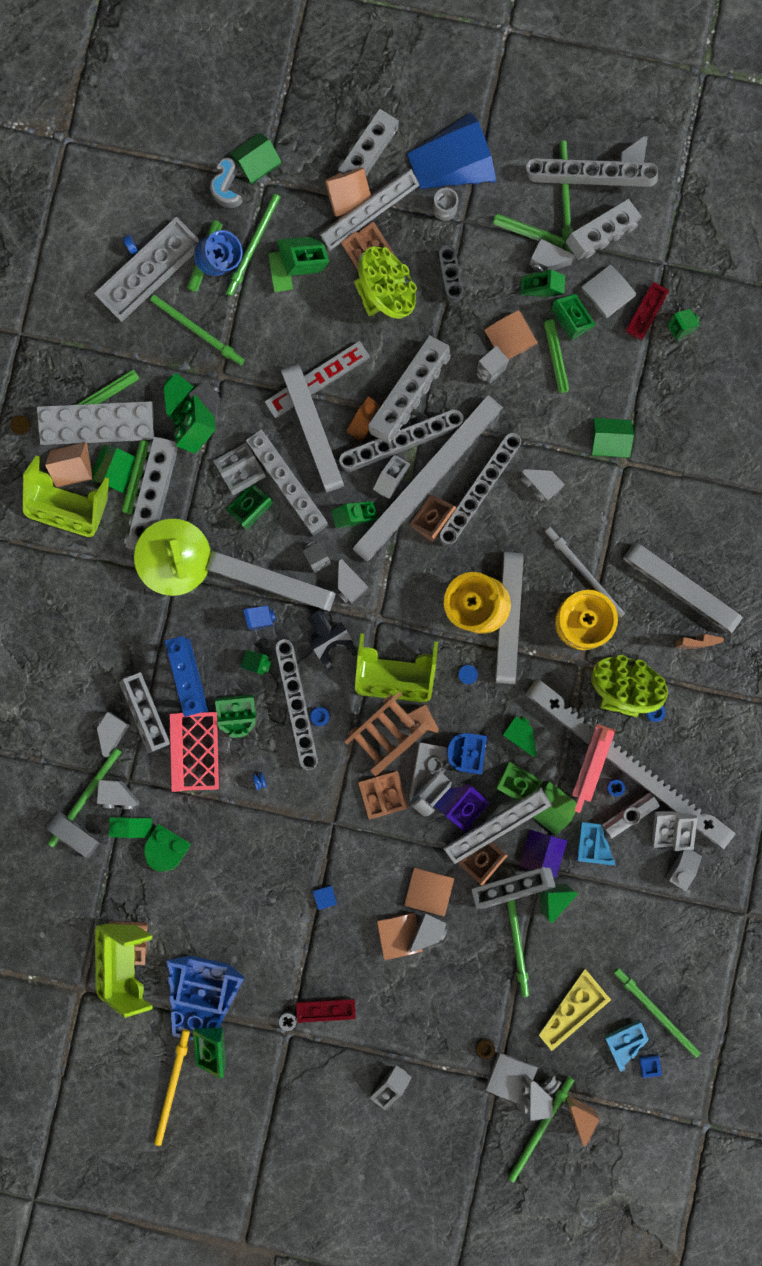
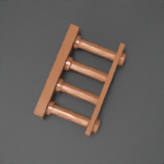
M400 691L395 696L390 694L382 702L385 705L359 729L357 726L348 733L350 737L345 741L348 744L355 739L375 761L373 763L376 766L370 771L375 776L431 727L427 721L421 726L418 723L415 724L396 703L395 700L402 695ZM390 707L407 725L411 734L409 736L404 735L383 711ZM378 717L398 739L399 745L397 747L394 744L391 745L371 722ZM365 728L384 747L387 754L386 757L380 756L360 734Z

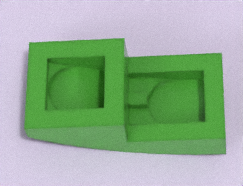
M280 251L268 253L274 292L292 290L291 276H287Z

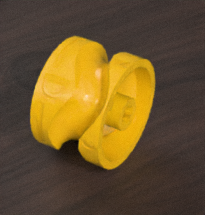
M467 572L459 575L449 584L444 595V609L447 617L455 626L478 634H486L499 629L506 622L511 610V599L508 590L500 581L482 573Z
M582 590L574 593L560 604L555 615V629L558 636L566 645L577 650H590L603 645L613 636L618 623V615L613 602L606 595L595 590Z

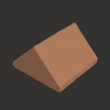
M86 442L50 450L45 466L56 487L93 480Z
M430 495L409 525L433 542L455 512L456 507Z
M426 705L407 714L415 724L418 723L420 726L427 721L431 726L428 731L438 733L439 729Z
M491 842L462 859L458 864L483 886L507 855Z
M568 1096L566 1100L578 1137L582 1145L585 1146L588 1144L596 1128L599 1117L594 1108Z

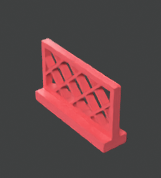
M202 712L187 716L196 722L189 730L182 725L183 713H170L172 792L219 789L217 712ZM205 716H213V725L207 730L200 721ZM197 724L206 731L199 740L190 733ZM182 729L186 731V734L184 736ZM207 733L214 739V744L209 749L200 742ZM188 734L196 741L189 750L183 745V739ZM197 744H200L206 750L199 759L191 752ZM188 753L197 761L190 769L183 764V759ZM207 753L214 758V763L210 768L201 762V759ZM198 763L207 770L200 778L191 771ZM183 767L187 770L185 774L183 772ZM209 772L215 777V785H206L201 779ZM188 773L197 779L192 786H184V777ZM198 782H200L203 786L196 785L198 784Z
M596 724L572 794L578 797L575 808L576 812H581L585 800L591 802L615 733L614 729Z

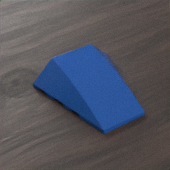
M472 113L464 116L407 153L412 170L419 183V189L445 187V185L460 186L466 183L480 184L487 181L490 183L496 182L491 153L479 121Z
M195 956L168 960L172 1035L181 1038L182 1030L187 1029L190 1030L188 1040L193 1041L194 1029L219 1028L245 977L229 964Z

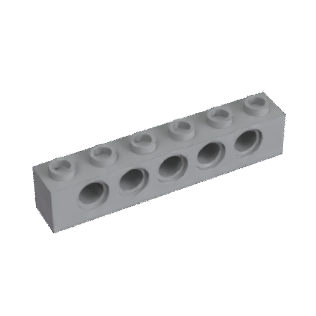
M429 335L369 423L370 434L388 444L398 437L400 428L408 422L411 411L418 407L422 395L429 391L430 383L439 376L443 364L448 363L451 356L449 345ZM420 374H425L423 377H418ZM409 389H415L413 392H408ZM399 404H405L403 407H397ZM389 419H395L393 422H387Z
M261 429L246 440L247 444L312 536H315L329 526L324 516Z
M154 437L153 442L150 441L149 458L144 462L143 471L145 473L144 477L140 478L138 486L140 493L134 500V507L136 509L134 515L132 514L130 517V532L126 533L124 544H126V548L134 551L139 538L137 536L138 529H146L151 524L160 521L178 451L175 441ZM164 455L165 458L163 462L156 463V457ZM154 473L160 474V478L157 481H151V476ZM154 491L155 497L152 500H147V493ZM146 509L150 510V516L142 518V512Z

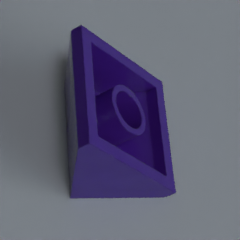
M530 829L519 866L530 871L543 867L551 868L552 875L556 878L567 840Z

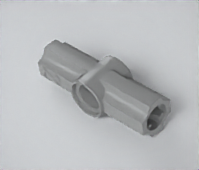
M649 792L630 806L624 807L621 812L601 825L612 839L631 825L637 824L640 819L660 806L655 797ZM633 810L635 817L633 820L628 821L626 814L628 811Z

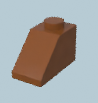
M367 397L346 432L362 443L370 432L368 425L381 405Z

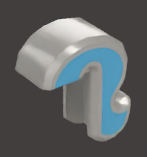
M223 158L216 165L218 174L212 178L210 190L214 200L221 206L235 208L242 203V198L240 195L228 190L237 173L235 163L230 158Z
M435 772L429 778V781L414 795L411 800V806L423 817L429 816L435 811L433 806L451 787V781L442 772Z

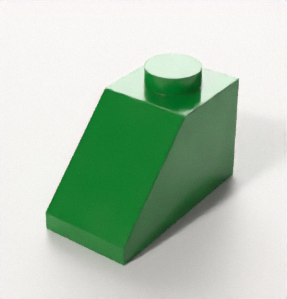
M552 269L522 276L521 295L553 297L564 294L565 275Z
M691 309L675 313L667 326L677 341L694 332L699 327V318Z
M177 373L173 376L170 375L166 379L164 386L166 414L172 420L190 399L189 393L195 389L194 386Z
M514 716L502 733V736L535 758L537 751L533 729L528 725L530 721L523 716L519 718Z
M110 817L109 837H150L152 834L153 818Z

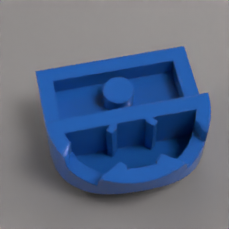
M461 733L454 736L447 748L449 764L461 772L482 774L487 736Z

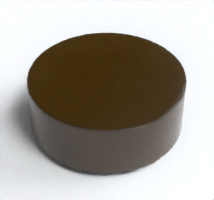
M19 415L11 420L10 427L15 434L25 435L30 431L31 424L26 417Z
M487 1038L480 1039L475 1046L476 1054L481 1059H490L495 1053L493 1042Z

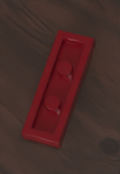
M653 282L625 333L642 341L670 290Z
M355 998L296 1002L297 1023L356 1019Z

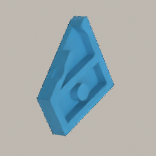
M581 822L577 861L615 866V861L605 838L602 825Z
M640 1020L604 1036L620 1072L625 1069V1065L631 1057L634 1058L638 1050L649 1040Z

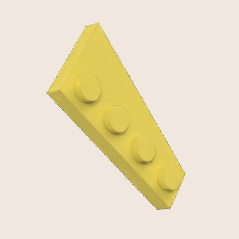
M584 969L539 1034L551 1051L611 1001L586 969Z

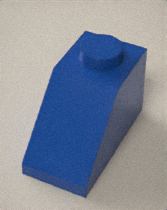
M269 606L244 609L249 630L255 631L274 626L273 621L276 620L274 610H270Z

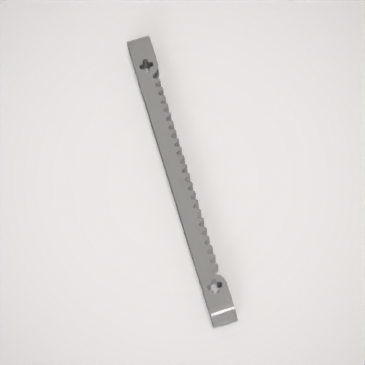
M536 679L525 695L590 745L595 726L589 728L590 722L583 723L584 717L577 718V712L571 714L572 708H564L562 697L542 681ZM556 699L557 708H550L551 703L549 701ZM611 742L606 756L607 760L672 811L696 815L698 817L696 829L721 849H725L735 836L731 829L712 815L700 814V808H696L693 803H688L689 800L682 798V794H676V789H670V785L664 784L663 779L657 780L658 775H651L652 771L649 769L645 770V765H639V760H633L632 755L626 756V750L620 751L621 746L616 745L614 747L615 742ZM704 820L708 821V828L705 827Z

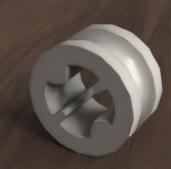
M284 1012L279 1019V1025L285 1031L293 1030L297 1023L296 1015L292 1012ZM284 1017H287L288 1019H293L291 1021V1026H289V1024H283V1022L285 1021V1019H283Z
M551 1075L542 1085V1089L547 1090L548 1095L553 1094L561 1084L559 1080H555L556 1077L554 1075Z

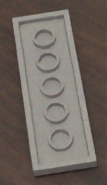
M175 217L94 293L95 296L122 322L194 255L195 246L200 240Z
M152 402L37 407L40 445L153 440L155 437Z

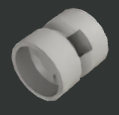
M441 188L434 196L433 212L439 220H451L457 212L458 195L451 188Z

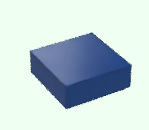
M332 885L313 891L318 910L337 905Z
M658 1054L639 1057L642 1078L662 1076Z

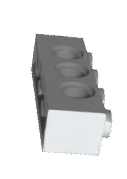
M381 109L376 114L373 113L369 119L368 127L361 130L358 136L359 140L349 148L347 158L340 161L337 168L338 174H346L358 167H362L367 176L398 130L399 121ZM377 130L382 132L380 135L373 134ZM364 146H370L371 149H370V150H364L363 147H364ZM354 161L361 162V164L358 166H355L352 163Z
M628 199L571 233L565 243L578 260L583 257L589 258L596 252V249L600 248L602 250L610 244L611 240L617 241L624 235V232L628 231L630 233L638 227L637 223L642 217Z
M141 672L122 679L119 682L147 753L169 745L170 742Z
M543 867L471 890L476 908H488L549 890L556 886L551 868Z

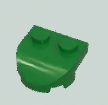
M254 694L215 698L219 729L223 730L230 737L239 738L246 736L255 726L256 721Z
M158 824L145 845L144 856L146 863L157 872L163 873L174 870L179 866L191 843Z

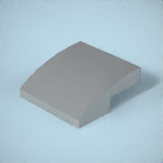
M611 264L581 287L582 292L594 302L595 308L606 318L636 296L632 287Z
M247 443L214 460L232 495L266 477Z
M655 812L651 842L653 848L672 846L675 851L694 850L698 817L681 812Z
M498 1052L485 1090L521 1104L523 1075L526 1074L533 1080L538 1068L533 1064Z

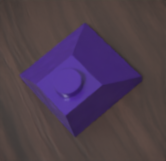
M468 784L448 789L434 806L466 832L490 802Z

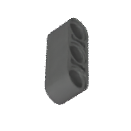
M445 245L440 249L438 258L444 295L448 303L456 304L461 300L463 291L457 255L452 246ZM444 254H450L452 258L444 259L442 256ZM453 272L455 276L449 278L446 276V273ZM456 290L459 294L452 296L449 294V291Z
M58 810L44 825L49 832L86 858H90L101 844L100 840Z

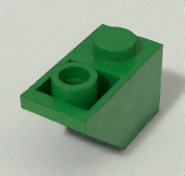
M373 501L349 503L331 510L336 529L378 520Z
M246 649L240 668L264 676L265 672H269L271 666L270 657Z

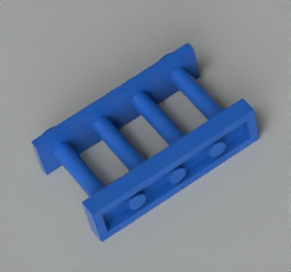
M184 636L166 640L165 644L184 717L209 712L191 640L185 639Z

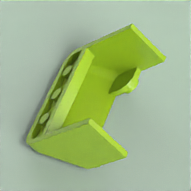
M36 455L23 474V513L32 520L85 537L94 536L107 503L109 478L104 479L98 490H91L88 498L53 487L51 476L39 471L40 456Z
M364 633L360 634L355 680L356 693L362 696L387 698L390 694L395 696L400 691L402 695L397 700L427 702L431 699L438 642L434 641L432 654H421L416 658V663L378 659V653L375 649L363 647Z
M98 925L95 928V986L98 997L124 1018L151 1010L152 1005L142 998L144 993L142 983L135 979L134 945L151 940L152 935L137 925Z

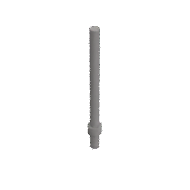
M549 527L545 533L554 542L553 545L556 549L562 551L595 591L603 593L613 602L617 615L621 618L625 612L567 547L566 541Z

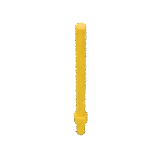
M187 1029L182 1030L180 1042L175 1050L176 1057L154 1144L158 1146L162 1145L183 1058L188 1050L187 1042L190 1030Z

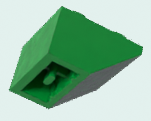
M313 237L277 240L287 276L321 273L329 263L324 244Z
M195 395L184 404L181 412L177 413L173 419L175 445L194 454L198 452L216 430L215 417Z

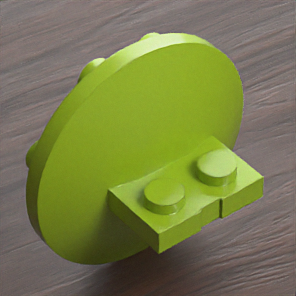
M374 246L362 252L358 260L360 278L355 280L354 284L359 295H361L368 316H373L382 311L392 318L401 319L411 314L415 308V292L417 287L411 280L408 267L402 264L386 247ZM405 276L410 280L407 284L405 283Z
M163 519L148 526L139 536L134 548V566L142 582L153 591L169 596L182 595L195 589L205 579L209 571L206 567L211 551L206 537L196 526L180 519Z
M624 655L605 658L594 666L591 674L592 684L602 697L600 702V708L638 717L639 713H649L660 709L668 696L665 679L647 666L643 660H633ZM628 660L635 662L634 666L627 665Z

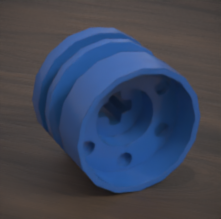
M225 230L215 231L201 239L195 246V263L204 274L220 276L238 266L242 259V246L238 238L231 232Z

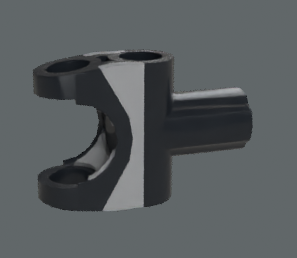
M323 610L307 618L317 634L309 643L329 671L334 669L329 658L333 647L344 646L347 650H350L353 657L358 654L342 622L332 627Z

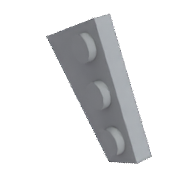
M418 743L409 800L413 799L418 790L429 781V778L435 772L440 771L444 773L449 766L447 759L448 747Z

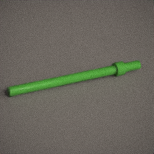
M560 141V159L567 160V142ZM561 183L563 209L562 238L566 242L571 233H573V228L571 227L569 184ZM564 242L565 251L572 252L568 245Z
M273 194L236 272H233L230 278L231 282L225 292L228 296L232 297L237 285L243 279L242 275L280 199V196L277 194Z
M156 295L151 297V302L221 351L224 357L232 359L240 366L244 363L245 359L236 354L229 345L225 346Z
M115 747L68 813V818L73 820L98 786L99 780L103 779L122 751ZM53 834L48 844L54 847L59 838Z
M515 900L508 901L507 904L518 970L516 976L517 981L520 983L521 996L527 997L529 996L527 984L529 977L528 972L525 971Z
M619 967L616 968L613 973L621 980L626 990L631 991L670 1033L697 1058L700 1055V1051L636 986L637 983L631 977L628 978Z
M570 1076L567 1077L561 1089L558 1088L554 1095L552 1118L560 1104L565 1102L568 1097L567 1093L575 1081ZM552 1118L541 1120L507 1177L511 1182H515Z

